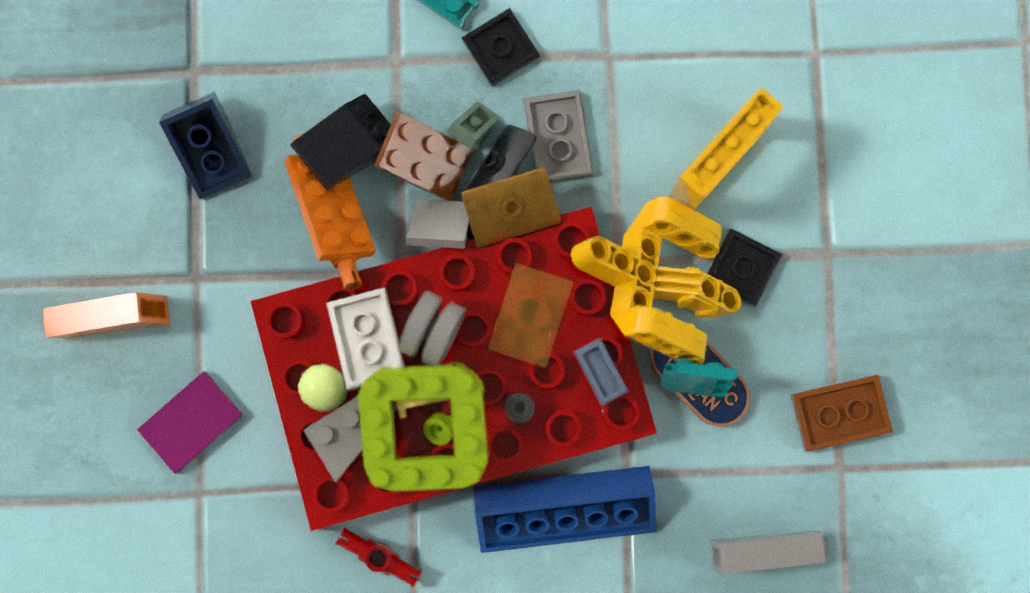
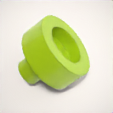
M443 413L431 415L423 427L426 438L436 445L447 444L453 437L452 418Z

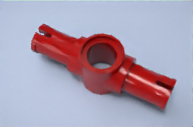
M347 528L342 530L340 534L342 537L337 539L335 545H339L359 556L358 560L365 563L369 570L381 572L388 577L391 574L411 585V587L415 586L418 580L416 578H419L423 570H419L399 559L400 555L393 552L387 544L377 543L370 538L367 541L347 530ZM379 549L385 552L387 560L384 565H376L372 561L371 555L374 550Z

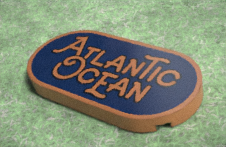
M707 342L704 362L701 365L716 362L723 364L726 368H732ZM653 348L650 349L651 366L661 378L665 365L667 363H676V359ZM739 374L736 380L733 381L732 387L728 389V394L723 398L674 392L701 421L719 427L729 426L739 421L746 413L750 402L748 386Z

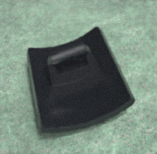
M506 125L465 191L520 175L517 170L536 142L537 136L522 128Z

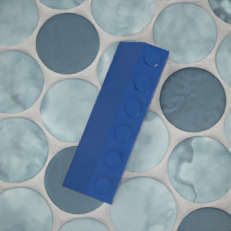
M650 466L473 487L474 510L481 553L656 532L655 489Z

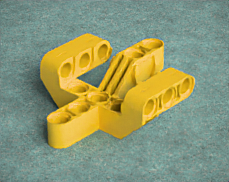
M658 197L645 204L624 234L622 247L603 237L597 236L575 245L571 251L572 261L577 268L615 287L610 316L623 334L676 360L690 359L694 361V364H702L705 358L707 334L694 328L695 325L692 323L686 324L672 317L670 312L664 313L652 308L653 299L676 301L678 308L686 307L694 311V316L698 318L715 319L737 312L741 307V298L736 289L722 282V280H718L700 271L699 268L686 267L679 269L658 266L662 238L701 258H715L720 249L722 226L670 197Z

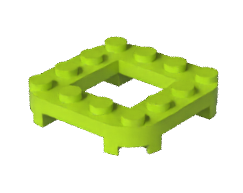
M451 362L450 365L391 367V365H387L373 372L363 382L358 396L365 470L374 486L391 491L457 489L470 486L480 479L489 459L483 400L485 390L482 380L471 369L459 362ZM451 398L455 455L399 458L395 447L392 400Z

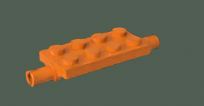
M301 135L296 136V137L293 139V141L296 140V139H297L298 137H300ZM288 155L284 163L318 261L329 260L334 265V268H338L344 290L349 291L350 287L351 290L360 288L363 282L360 279L355 263L360 258L372 257L376 252V248L350 178L326 190L298 155Z

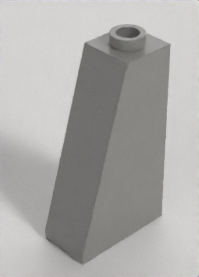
M820 531L711 539L714 570L722 575L826 563L825 555L829 554L828 540L826 537H823Z

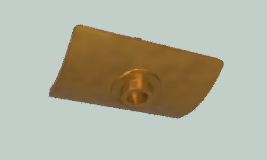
M545 168L536 169L461 193L478 248L561 223L553 190Z

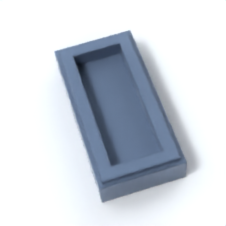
M601 338L573 352L601 406L628 392Z

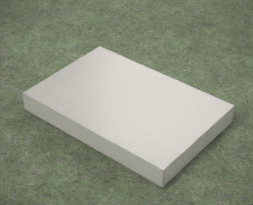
M385 288L327 303L348 391L361 388L363 382L373 372L383 366L405 367L402 352L398 350L399 339Z

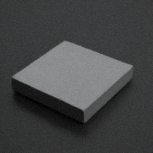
M417 199L406 235L407 245L465 249L471 225L464 202Z

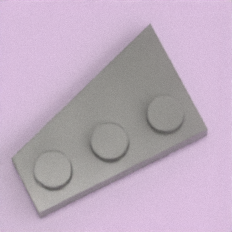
M358 396L304 430L335 482L340 479L346 469L363 450ZM392 400V412L394 413L397 409V405L395 401Z

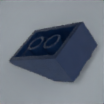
M215 92L162 115L159 124L199 200L252 177L230 121Z

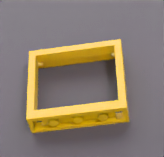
M760 87L679 177L668 197L676 199L695 210L768 129L784 106L765 89Z

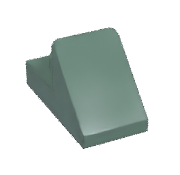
M477 101L451 124L448 133L456 141L473 149L472 152H475L497 124L500 117Z

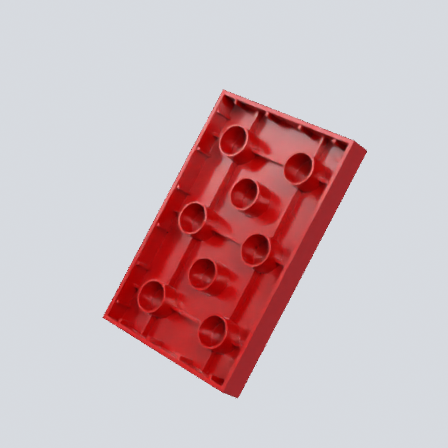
M592 206L561 214L560 224L481 248L477 247L474 238L467 240L465 249L439 248L360 270L358 273L363 284L356 290H351V287L349 291L344 290L341 276L250 301L311 531L462 489L391 491L376 487L371 483L370 477L365 470L363 450L346 469L337 482L334 481L304 430L335 410L327 412L317 411L305 404L298 393V384L301 376L311 366L325 364L343 374L327 307L328 302L385 288L399 343L411 313L427 290L442 298V307L438 317H440L444 308L451 302L466 309L457 335L441 365H450L451 362L463 363L482 380L484 385L483 400L489 459L480 479L470 486L657 434L630 337H626L610 316L615 287L580 270L575 266L571 258V251L575 245L600 236ZM601 338L628 390L627 393L602 406L573 353ZM426 343L414 357L402 352L405 367L430 366L423 363L422 360ZM360 388L348 391L345 402L338 408L359 396ZM524 393L533 400L535 406L534 414L527 422L515 423L506 416L504 406L506 400L511 395ZM451 400L407 408V417L400 418L398 408L393 413L396 454H399V458L455 455L454 436L447 444L436 445L426 438L423 431L425 422L435 413H443L452 418Z

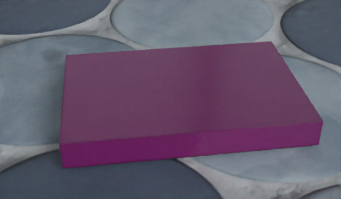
M203 371L137 430L174 474H177L239 420L243 414L209 374Z

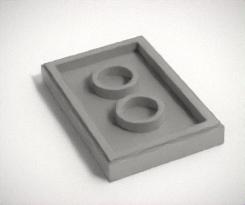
M580 90L524 98L523 103L528 132L537 136V140L531 148L534 170L545 168L550 182L592 176L594 173Z

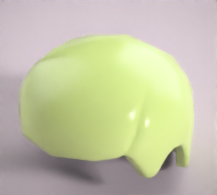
M325 364L311 366L302 374L298 384V393L301 395L300 398L303 402L320 412L336 410L345 402L348 393L344 375L337 369Z

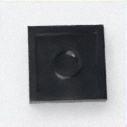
M510 8L461 37L491 87L540 58V54Z
M730 228L707 274L722 280V282L736 289L741 300L756 307L783 254Z

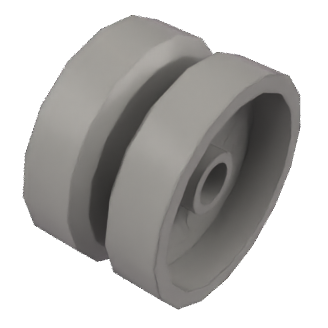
M427 290L407 321L398 350L414 357L426 343L422 355L423 363L427 365H441L457 335L466 309L451 302L444 308L440 317H438L442 307V298Z

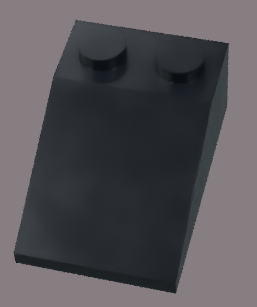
M365 93L342 105L294 140L290 146L323 187L328 190L376 162L391 124Z

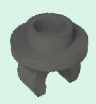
M515 393L506 400L504 410L506 416L512 422L524 423L533 416L535 406L533 400L528 395Z

